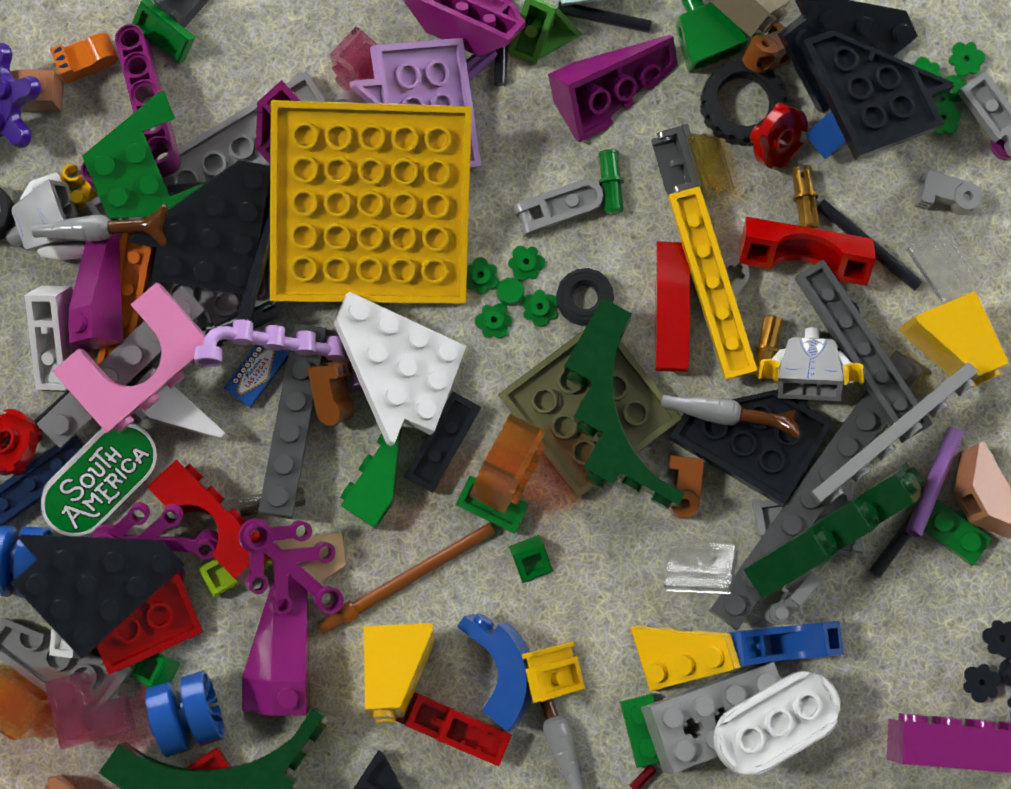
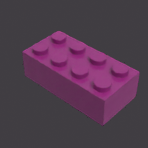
M898 713V720L888 719L887 760L907 765L1011 773V722L998 721V728H996V722L965 718V725H962V719L932 716V722H928V716Z

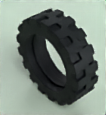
M738 58L736 62L726 61L722 67L714 69L711 76L707 79L701 94L700 112L704 117L705 125L707 128H711L712 134L715 137H721L726 140V143L732 145L740 143V146H748L752 143L750 141L751 132L754 127L761 125L763 120L750 126L736 125L730 122L719 111L717 104L718 92L730 80L738 78L752 80L759 84L767 93L769 100L768 115L776 104L780 102L786 104L785 100L787 98L786 89L782 88L783 81L780 76H775L774 70L756 73L743 64L742 58Z

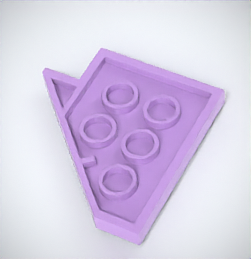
M463 38L381 44L370 47L375 79L354 80L349 82L350 88L368 103L471 106L470 168L480 167L481 160Z

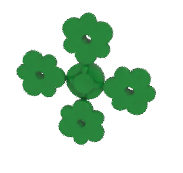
M958 42L952 46V55L949 57L948 62L950 65L955 66L954 70L957 75H950L944 78L951 81L954 87L949 92L941 94L944 101L941 103L934 102L945 123L940 129L933 131L937 135L943 132L954 134L958 130L957 122L961 119V113L955 110L954 103L962 101L957 93L959 89L967 84L962 77L969 73L977 74L980 71L979 65L985 61V54L981 50H976L977 46L973 42H969L966 45ZM919 57L915 61L914 66L942 77L938 73L940 70L938 63H931L926 57Z
M524 246L515 247L512 252L513 258H510L508 261L509 268L514 269V278H505L499 283L495 275L497 267L494 264L488 265L485 258L478 257L473 261L472 265H467L466 289H475L478 294H484L487 289L496 288L497 299L501 302L493 307L491 305H484L482 313L478 314L475 318V325L479 329H483L482 334L484 337L490 338L494 335L496 338L501 339L507 335V327L512 324V317L507 315V307L505 305L514 306L522 301V306L526 309L523 313L524 318L532 320L533 324L537 327L545 326L548 319L552 320L556 317L557 312L554 308L557 306V300L554 295H545L544 291L536 290L534 295H526L524 297L525 290L520 281L525 280L527 277L532 280L536 279L539 274L538 271L545 267V259L538 255V250L535 247H529L528 249ZM527 260L529 264L525 265L523 262ZM481 273L484 276L482 278H479L478 274ZM541 305L543 308L538 309L537 306ZM496 318L497 322L493 323L491 319Z

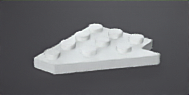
M348 291L334 325L386 444L392 446L396 442L402 423L431 435L436 429L466 346Z

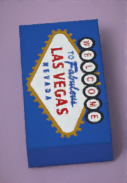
M255 345L224 386V389L252 408L287 361L288 353L283 350H267L264 346Z

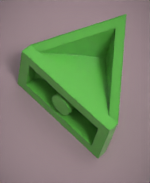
M525 0L520 14L525 20V27L511 41L508 53L536 65L539 59L583 34L558 7L542 0Z

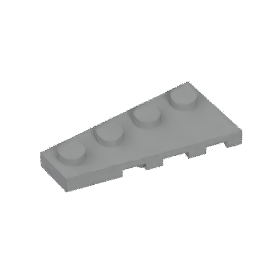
M3 618L0 622V659L88 725H92L133 671V669L126 667L108 675L101 657L91 652L82 659L79 656L78 658L49 655L50 635L11 619Z

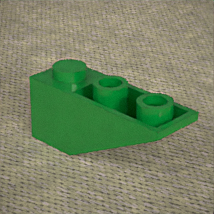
M401 429L396 442L392 446L386 444L381 433L377 440L380 447L374 456L370 454L366 456L358 469L362 472L361 476L355 484L350 481L340 496L344 500L341 504L342 508L374 529H377L394 503Z

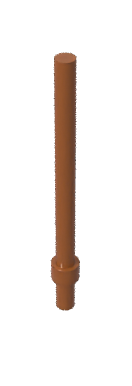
M490 522L356 601H347L337 613L317 623L321 632L324 635L346 621L348 624L360 618L359 614L493 536L496 533Z

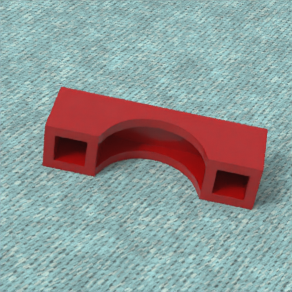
M746 216L739 243V264L772 269L777 263L795 260L815 265L825 260L838 281L867 286L876 256L874 240L872 238Z
M176 459L147 488L165 507L169 504H176L183 509L184 515L192 512L211 515L218 527V542L212 556L236 581L244 585L247 576L250 574L249 551L245 550L239 542V531L246 520L234 508L228 512L221 505L225 499L212 485L207 489L202 486L199 481L203 476L190 463L184 467ZM256 531L250 535L251 541H256L259 538V534ZM264 553V564H265V563H266L268 560H270L271 558H269V557Z

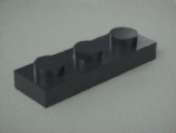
M452 392L443 407L435 431L431 435H427L404 478L434 493L479 414L481 407Z

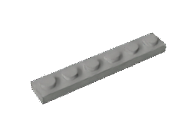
M180 286L171 295L193 321L206 310L183 286ZM144 321L99 364V367L113 381L127 386L161 354V345L157 335ZM69 392L37 425L59 448H62L93 417L73 394Z
M970 362L966 363L814 489L810 495L818 504L825 499L829 504L845 492L841 487L845 482L852 478L856 483L871 470L867 464L875 457H878L881 461L897 449L893 443L898 438L904 435L908 440L923 427L919 421L927 414L934 418L949 406L945 399L955 392L958 396H961L975 383L971 378L978 371Z

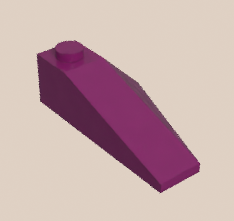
M663 36L576 61L548 74L553 102L576 141L581 142L606 130L614 123L610 118L622 106L626 110L631 108L635 104L632 98L642 88L652 89L678 65L674 36Z
M110 218V220H119V218ZM112 234L107 240L85 242L68 310L69 343L73 353L78 349H85L88 352L123 342L119 234Z
M288 575L289 597L292 600V609L286 615H278L270 609L269 602L274 595L273 578L242 675V711L282 716L306 715L310 709L309 594L290 575ZM284 598L278 600L276 604L277 609L281 610L285 606Z

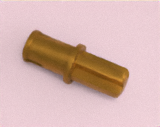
M803 165L804 178H801L800 167H793L791 174L795 195L792 199L793 202L797 203L799 224L804 227L816 228L819 226L816 205L818 193L814 191L812 167L810 165Z
M768 315L764 318L759 342L754 344V348H756L754 360L758 371L750 374V377L758 379L760 361L772 359L779 351L777 346L783 325L782 318ZM766 377L760 379L764 381H770V379Z

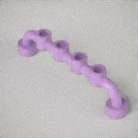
M249 320L233 321V327L219 326L210 330L204 338L203 345L195 347L194 362L198 365L207 367L219 366L222 364L223 349L216 345L220 340H231L232 343L237 345L255 344L264 346L267 350L278 351L284 349L295 351L296 354L302 356L320 355L326 356L328 360L350 361L339 336L328 337L327 343L316 342V333L312 331H298L296 338L285 336V328L278 325L266 326L265 333L253 331V322ZM353 373L352 388L357 391H363L356 373Z

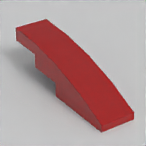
M657 241L654 314L655 371L688 372L690 269L681 242Z
M414 692L404 718H396L397 722L404 724L406 727L498 767L512 737V734L417 692Z

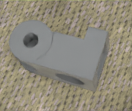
M928 170L920 179L914 207L926 210L932 204L948 207L957 215H965L981 203L982 193L980 188L971 182Z

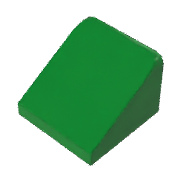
M540 535L509 546L522 583L553 572Z
M157 653L137 662L130 677L148 688L168 681L172 682L181 663Z

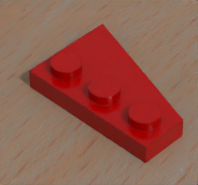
M176 572L96 646L108 675L203 633L179 572Z

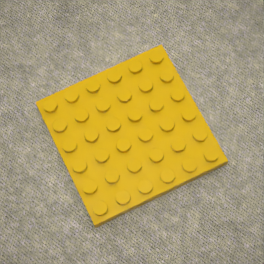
M271 100L270 301L343 302L345 295L349 291L371 302L466 304L472 107Z

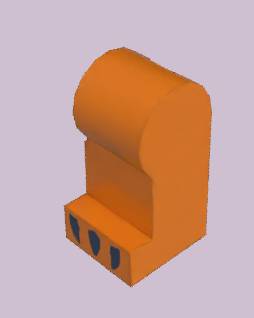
M98 33L84 41L81 40L66 47L60 44L50 48L59 74L66 84L114 65L119 60L108 33Z

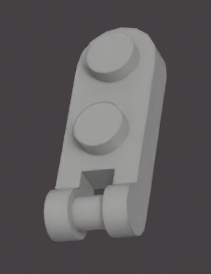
M586 179L514 204L512 207L515 215L520 217L522 223L520 229L523 237L593 213L601 206L603 190L595 181ZM540 208L543 217L534 220L531 211Z

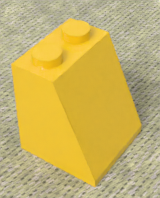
M976 291L918 314L900 327L901 333L950 377L966 363L970 362L978 371L971 378L975 383L973 387L1001 375L999 368L1009 364Z
M433 623L364 626L365 710L370 719L376 720V724L396 723V718H404L435 644Z

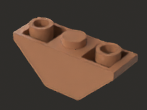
M983 441L960 452L954 496L969 523L1010 539L1011 486L999 469L993 454Z

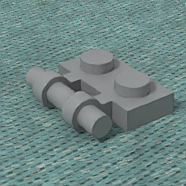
M810 571L781 587L780 590L784 593L779 598L778 603L765 607L763 611L764 619L771 624L786 622L795 610L803 605L822 579Z

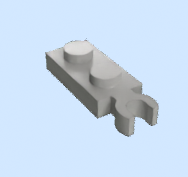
M985 71L959 89L957 93L992 141L995 143L999 139H1003L1005 142V152L1011 157V104Z

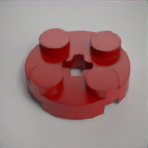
M780 102L774 106L761 125L754 127L750 135V141L754 143V156L760 164L770 169H773L774 166L783 168L794 160L804 144L799 141L802 131L807 133L808 120L805 113L793 106Z
M16 409L3 410L6 413L0 415V475H21L26 470L27 464L32 459L37 445L42 439V430L36 426L34 420L27 414ZM6 439H11L8 446L4 445Z

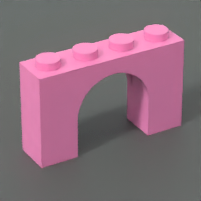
M157 282L130 304L155 332L161 345L160 364L156 372L147 381L135 386H126L113 381L85 349L76 350L52 371L106 433L112 432L115 429L118 433L122 432L134 421L131 416L140 407L146 411L160 399L157 393L166 385L172 389L186 377L183 371L192 363L196 367L199 366L194 362L195 347L203 345L206 335L167 290Z

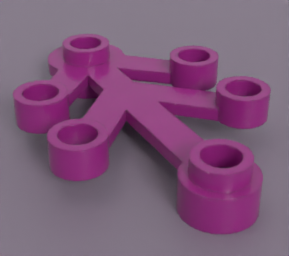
M143 502L134 503L129 509L128 514L115 525H100L91 535V537L163 540L172 551L193 552L202 559L214 558L212 555L218 542V533L210 529L201 531L196 538L159 536L168 527H176L180 524L184 512L176 504L167 505L161 516L139 535L126 534L134 525H143L150 516V508ZM134 510L141 511L144 517L136 516ZM173 512L178 518L171 519L167 513ZM201 545H209L212 550H206ZM182 567L178 572L183 582L185 570Z
M250 519L242 525L239 531V542L245 550L249 551L250 574L245 580L246 588L254 594H262L267 590L268 579L264 576L265 553L273 560L274 595L269 602L270 609L278 615H286L292 609V600L289 597L288 589L289 574L314 596V604L318 610L326 614L337 613L343 605L342 593L332 586H322L298 564V562L316 560L328 563L335 557L336 550L334 546L328 542L320 541L314 547L282 550L273 541L291 538L300 542L307 541L312 535L311 525L305 521L296 520L289 526L270 527L264 520ZM300 525H304L305 533L298 537L296 530ZM257 529L259 531V538L256 541H251L250 534L253 530ZM327 546L328 554L326 557L321 558L320 550ZM260 577L262 583L259 588L254 589L252 582L255 578ZM329 593L330 601L327 604H323V595ZM284 598L285 606L278 610L276 604L278 600Z

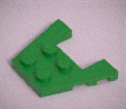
M164 90L158 92L82 155L109 219L149 217L162 205L166 204L168 209H170L203 186L201 184L170 196L143 131L175 119Z

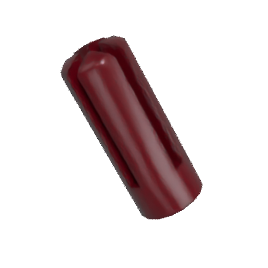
M648 765L629 786L632 789H642L657 774L656 769Z

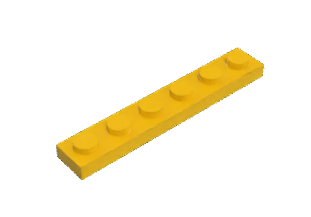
M698 186L669 194L670 208L724 381L756 373L758 371L701 188Z

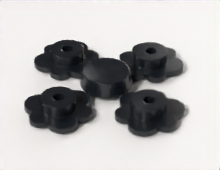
M994 620L991 623V628H986L982 632V639L988 644V652L991 654L998 653L1001 657L1006 658L1000 663L998 673L990 671L989 666L986 664H980L978 668L968 667L964 671L966 682L963 684V689L965 692L971 693L972 699L977 703L985 702L988 697H996L998 694L996 687L999 686L1001 681L1011 687L1010 621L1003 623L1000 620ZM1011 697L1007 700L1009 708H1011Z

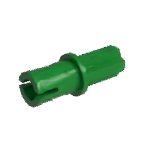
M607 149L598 153L601 169L599 185L602 186L604 211L610 215L623 212L621 184L624 183V178L620 177L619 151L615 149Z

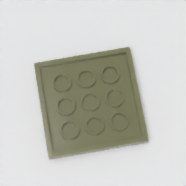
M584 330L498 394L505 406L577 499L595 486L586 480L588 474L583 472V467L600 439V436L597 434L592 438L576 429L578 424L573 422L574 415L590 386L585 384L584 388L577 386L567 379L568 374L564 372V365ZM620 341L613 367L614 401L624 434L637 454L682 418L676 410L661 407L663 394Z

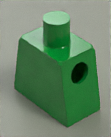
M681 0L686 13L678 17L676 29L689 73L744 51L748 41L745 34L712 2L704 5L702 0Z

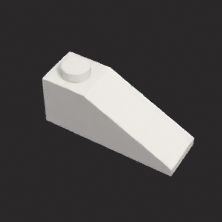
M41 285L24 295L36 390H68L52 371L72 355L68 327V310L73 294L72 286Z
M152 367L136 385L147 381L156 372V369ZM166 385L157 393L160 399L146 411L140 407L135 412L143 421L148 416L157 423L226 441L230 437L175 386L170 389Z

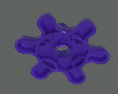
M0 43V137L5 136L16 148H26L31 142L32 135L29 127L21 119V109L26 102L38 98L41 92V84L33 76H26L19 80L13 78L10 72L12 50L9 45Z

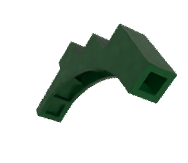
M603 298L564 365V372L568 374L567 379L583 388L585 384L590 386L574 415L573 422L578 424L576 429L592 438L595 434L600 436L583 467V472L588 474L586 480L600 488H604L605 484L612 488L617 477L623 479L621 484L636 493H639L642 489L653 495L651 501L660 507L668 510L672 506L677 509L685 493L656 478L632 449L618 418L614 401L613 367L620 341L631 321L632 313Z
M907 462L901 464L877 483L826 517L753 561L743 570L761 598L763 599L829 560L842 548L873 531L883 521L914 504L922 496L920 493L923 489L921 485L923 484V479L920 473L914 467L910 468Z
M316 707L313 708L294 736L278 749L254 761L234 767L220 769L178 767L154 759L124 742L116 747L98 773L120 789H295L293 786L298 779L287 771L289 768L295 771L307 755L302 751L307 742L312 740L315 743L327 726L322 722L326 714Z

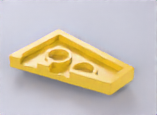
M646 625L630 627L650 691L741 667L731 634L698 630L683 631L667 627L652 628Z

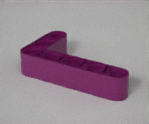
M127 24L120 27L116 32L115 43L134 113L145 104L143 101L146 98L155 96L158 92L163 91L153 51L141 28L137 25ZM138 42L135 46L129 47L131 44ZM145 69L143 73L136 75L140 70ZM171 121L161 124L154 131H150V129L143 131L162 178L174 174L181 165ZM168 152L165 158L157 160L160 154ZM83 162L81 174L97 193L87 167Z

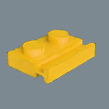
M574 641L522 654L523 659L527 658L529 669L525 670L533 703L585 689L578 656H573L571 648L575 646Z

